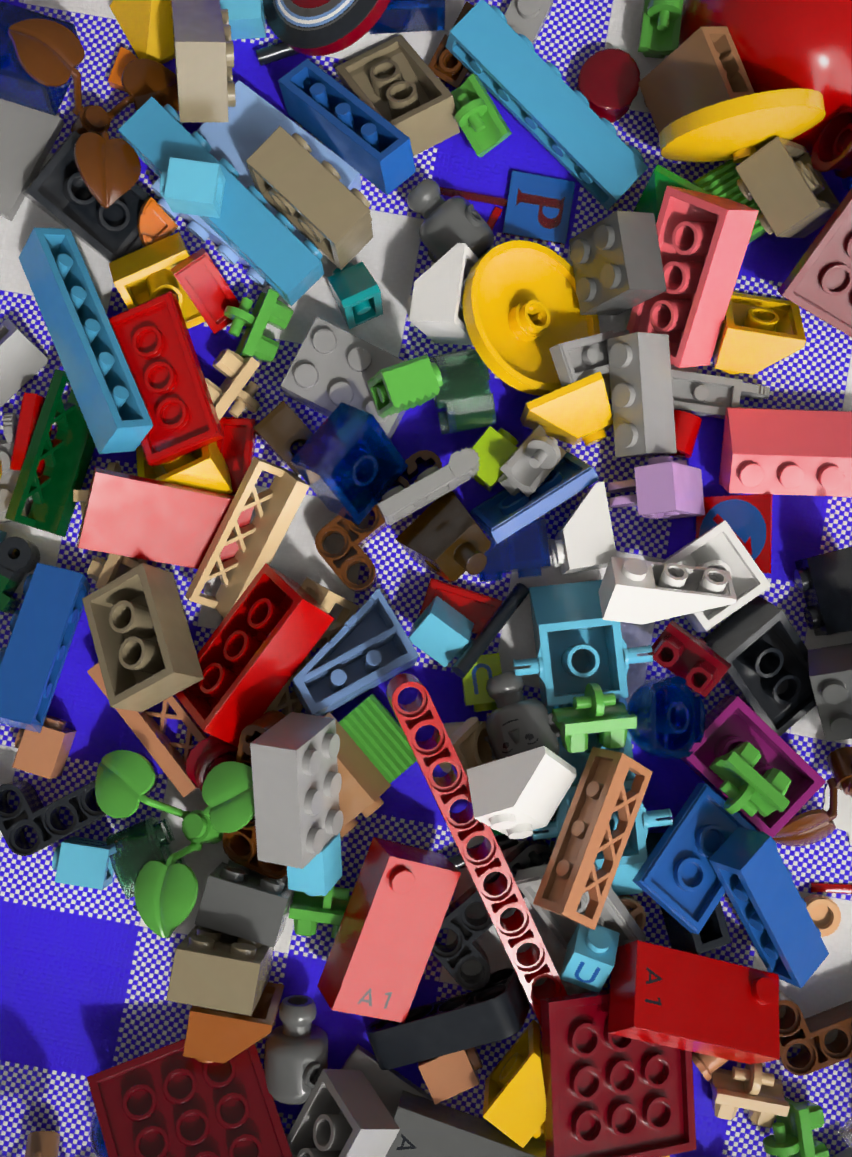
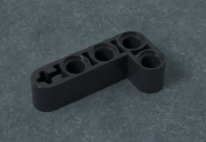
M152 763L151 765L153 766L156 775L155 782L151 789L147 793H145V795L151 792L158 783V772ZM17 780L0 785V831L11 851L20 856L34 854L106 816L94 800L96 780L45 807L34 787L26 781ZM10 790L16 792L19 796L20 803L17 810L11 808L7 802V794ZM61 807H67L72 812L73 823L71 826L61 822L59 817ZM27 825L33 827L37 832L36 844H31L25 839L24 831Z
M530 838L505 857L514 878L518 871L514 866L516 863H519L522 869L528 866L527 868L538 866L536 863L530 864L531 860L528 855L532 851H535L537 854L543 853L544 863L542 865L548 864L553 851L544 840L538 839L533 841V838ZM500 872L488 874L484 879V883L490 884L495 882L499 878ZM475 885L448 907L440 930L444 928L452 929L457 934L456 940L450 945H442L436 940L432 949L434 956L462 988L469 991H477L485 987L491 975L488 956L476 940L493 924L487 912L480 919H472L465 913L469 904L473 902L483 903ZM520 890V893H521V895H522V897H523V899H524V898H525V895H524V894L522 893V891ZM513 907L507 908L505 911H503L500 918H502L506 913H508ZM472 959L479 961L483 967L478 974L470 976L462 972L461 967L464 962Z
M504 968L492 973L489 982L480 990L412 1008L409 1010L404 1023L377 1019L369 1024L365 1031L380 1069L390 1070L509 1038L523 1027L530 1010V1004L514 969Z

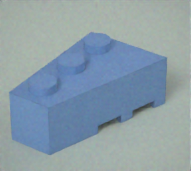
M380 588L370 596V599L355 615H352L329 643L327 642L293 678V690L307 714L324 716L328 712L335 710L415 665L419 655Z

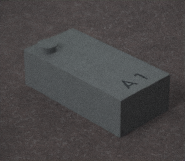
M403 1090L394 1117V1121L400 1130L385 1156L546 1157L545 1141L532 1137L522 1148L485 1119L440 1103L435 1105L432 1100Z

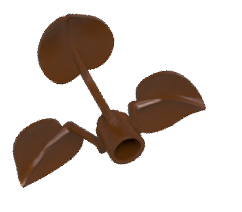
M27 19L11 25L7 33L13 42L17 58L24 70L34 80L45 86L57 87L67 83L70 76H72L75 104L72 112L77 118L72 124L71 133L76 130L81 135L74 147L75 162L89 191L104 208H109L118 198L135 185L141 172L139 157L131 145L120 138L109 139L107 131L110 127V122L129 104L134 103L137 111L151 97L162 107L169 104L178 112L176 74L157 61L147 58L135 59L126 65L121 77L123 88L130 96L125 97L109 112H106L97 105L83 107L81 74L75 67L82 62L85 53L75 34L62 24L47 19Z
M852 747L836 749L827 756V762L834 777L827 780L830 789V806L828 811L815 809L791 818L773 837L777 844L793 847L806 846L826 838L835 830L836 826L832 820L837 817L838 789L843 790L844 794L852 797Z

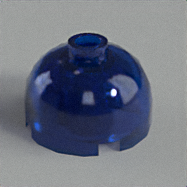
M673 676L649 680L632 693L627 704V712L637 716V728L628 729L632 741L645 753L658 758L680 759L689 757L694 752L689 751L694 743H701L706 722L704 704L700 696H693L692 691L688 688L689 686L686 685V679Z

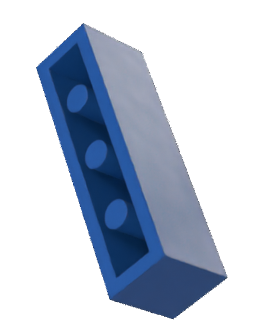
M308 58L278 80L288 115L383 193L388 195L416 173L410 138Z
M37 562L34 573L27 576L23 587L25 598L21 609L16 610L11 618V637L7 647H3L0 650L1 724L41 733L84 607L82 598L88 595L91 587L83 573Z
M738 826L709 861L767 971L779 974L780 980L802 988L829 955V952L821 938L820 930L814 924L807 910L806 902L800 896L792 880L791 872L785 866L777 850V844L774 839L765 832H756Z

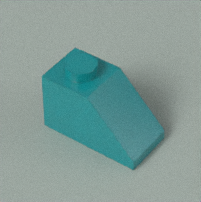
M363 262L355 265L348 263L342 270L337 267L332 272L333 275L327 277L330 290L349 329L383 314L381 291Z

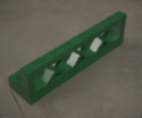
M55 369L5 518L65 537L77 503L73 502V490H81L95 449V443L72 389L68 401L63 404L61 396L66 383L70 385L65 371ZM56 422L58 430L55 438L50 440L49 432L52 424ZM44 459L46 466L43 475L38 477L36 470L39 462ZM32 496L33 504L29 516H22L26 500Z

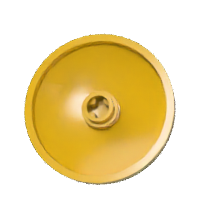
M780 89L745 95L704 107L675 120L659 133L661 155L665 159L683 162H715L733 159L734 163H742L777 136L790 141L821 122L826 115L823 95L819 91L812 89Z
M513 240L499 244L485 253L476 261L467 275L462 299L464 321L470 340L486 366L503 382L527 394L543 396L562 388L549 348L564 342L600 334L598 315L580 314L573 267L556 252L543 245L531 241Z

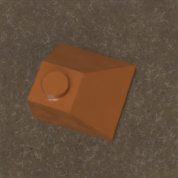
M268 982L251 1016L192 1005L189 1012L183 1056L195 1058L202 1063H225L270 1034L285 985Z

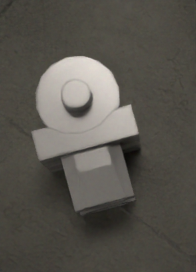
M539 425L501 466L500 470L503 474L498 478V481L511 495L515 496L522 491L528 497L535 492L567 452L558 446V441L554 437H547L545 430Z

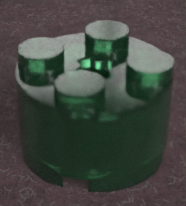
M473 348L429 357L431 363L435 362L437 364L443 381V385L439 387L438 395L433 398L435 408H443L442 412H437L441 435L496 424L494 397L489 385V370L476 350Z
M151 816L106 838L107 846L115 843L117 853L109 857L117 880L127 899L134 897L136 879L146 863L149 861H161L166 864L167 858L173 854L170 844L175 838L166 819L158 821L154 816ZM183 857L176 861V863L187 865ZM135 903V905L133 906V908H134L136 911H138L137 906H136V903Z

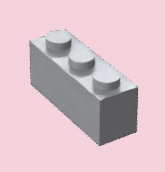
M635 332L607 339L615 457H651L677 453L669 335Z

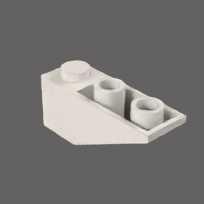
M613 556L610 558L598 591L603 620L634 624H647L735 604L737 600L729 571Z

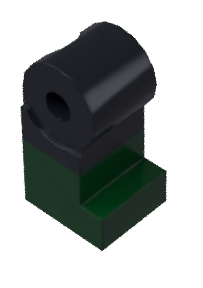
M9 537L0 543V611L14 614L21 603V600L14 597L13 594L26 573L33 571L37 562H40L38 547L34 543L20 537Z

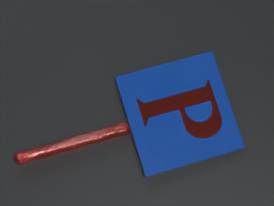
M512 171L508 199L440 187L441 195L461 196L467 200L505 206L506 213L502 234L562 245L566 244L575 182Z

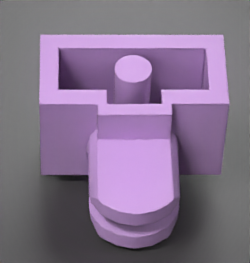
M671 456L649 458L648 465L634 467L635 479L607 484L608 492L612 493L636 491V494L609 498V507L611 508L637 506L638 515L650 519L671 520L705 515L701 469L688 466L686 460L673 461Z

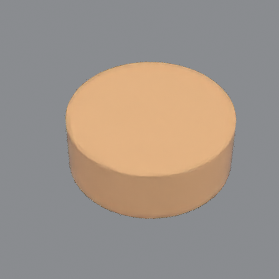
M812 894L805 897L804 901L807 904V910L814 924L820 930L821 937L834 933L841 921V913L837 904L821 894Z

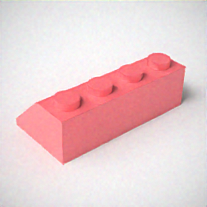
M667 186L656 222L667 291L632 307L626 330H629L630 334L635 332L668 334L670 361L672 365L678 368L710 365L759 210L728 198L675 186Z
M726 407L719 484L728 493L852 497V411Z

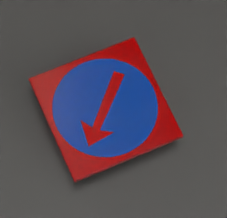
M773 494L704 497L705 515L696 516V538L726 520L762 573H771Z

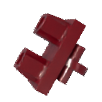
M673 620L652 645L653 652L647 653L653 655V660L670 670L683 680L687 686L705 698L732 665L706 646L707 642L701 637L698 640Z

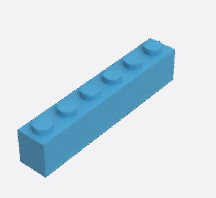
M480 0L450 30L446 48L471 73L478 75L483 86L607 211L649 168L644 163L641 153L635 147L627 146L617 136L616 129L612 123L605 118H599L589 107L587 98L578 90H572L562 80V75L558 68L550 62H545L535 52L532 42L525 35L517 34L507 24V19L499 8L494 5L490 6L485 0Z
M151 97L118 129L123 140L131 145L138 157L159 178H161L163 171L168 172L170 157L218 163L226 179L220 218L199 217L292 306L324 275L321 252L307 239L302 243L293 234L295 228L284 215L278 212L274 216L265 207L267 204L266 199L254 186L250 185L248 188H245L237 180L239 174L225 158L218 161L209 152L212 150L211 146L197 131L190 134L182 126L184 122H180L179 114L172 106L166 104L162 107Z
M34 227L19 256V260L99 454L135 451L154 425L70 229Z

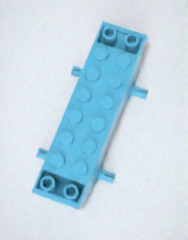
M602 580L529 587L536 658L513 659V667L530 666L529 668L514 669L516 676L538 674L541 702L545 705L549 714L552 713V709L573 707V697L584 696L588 683H598L603 694L614 693L616 702H623L628 712L626 698L629 697L627 686L629 664L653 662V655L637 656L640 653L653 652L651 645L627 648L622 638L620 622L602 619L598 593ZM630 729L627 732L625 747L614 749L605 748L599 743V732L588 733V749L585 752L569 753L562 745L561 736L557 737L560 748L558 756L575 767L577 777L558 806L554 821H550L546 827L533 830L537 831L533 832V841L547 838L558 839L592 747L621 752L633 759ZM630 770L624 781L626 793L630 791L635 778V774ZM641 803L611 885L617 896L643 893V890L632 880L647 860L646 838L648 828L672 826L673 820L670 818L672 817L670 808L646 811L643 803ZM617 811L612 814L609 822L611 832L616 829L619 821ZM603 850L597 854L594 862L598 870L601 869L604 862Z

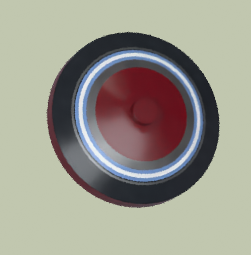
M263 0V6L270 28L287 46L304 55L324 56L341 51L362 38L382 16L390 0Z

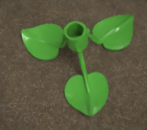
M127 750L112 751L101 759L97 768L95 795L100 809L110 817L127 818L136 812L141 801L145 805L183 818L182 831L185 837L191 841L190 845L171 854L167 858L166 864L161 861H149L139 872L135 883V903L144 923L161 938H170L174 930L188 917L198 896V880L194 872L187 865L176 863V861L193 851H200L203 843H219L223 840L224 833H232L242 829L255 816L252 767L233 761L223 762L215 766L208 773L202 787V797L208 807L204 810L190 812L145 795L153 786L156 775L153 766L144 756Z

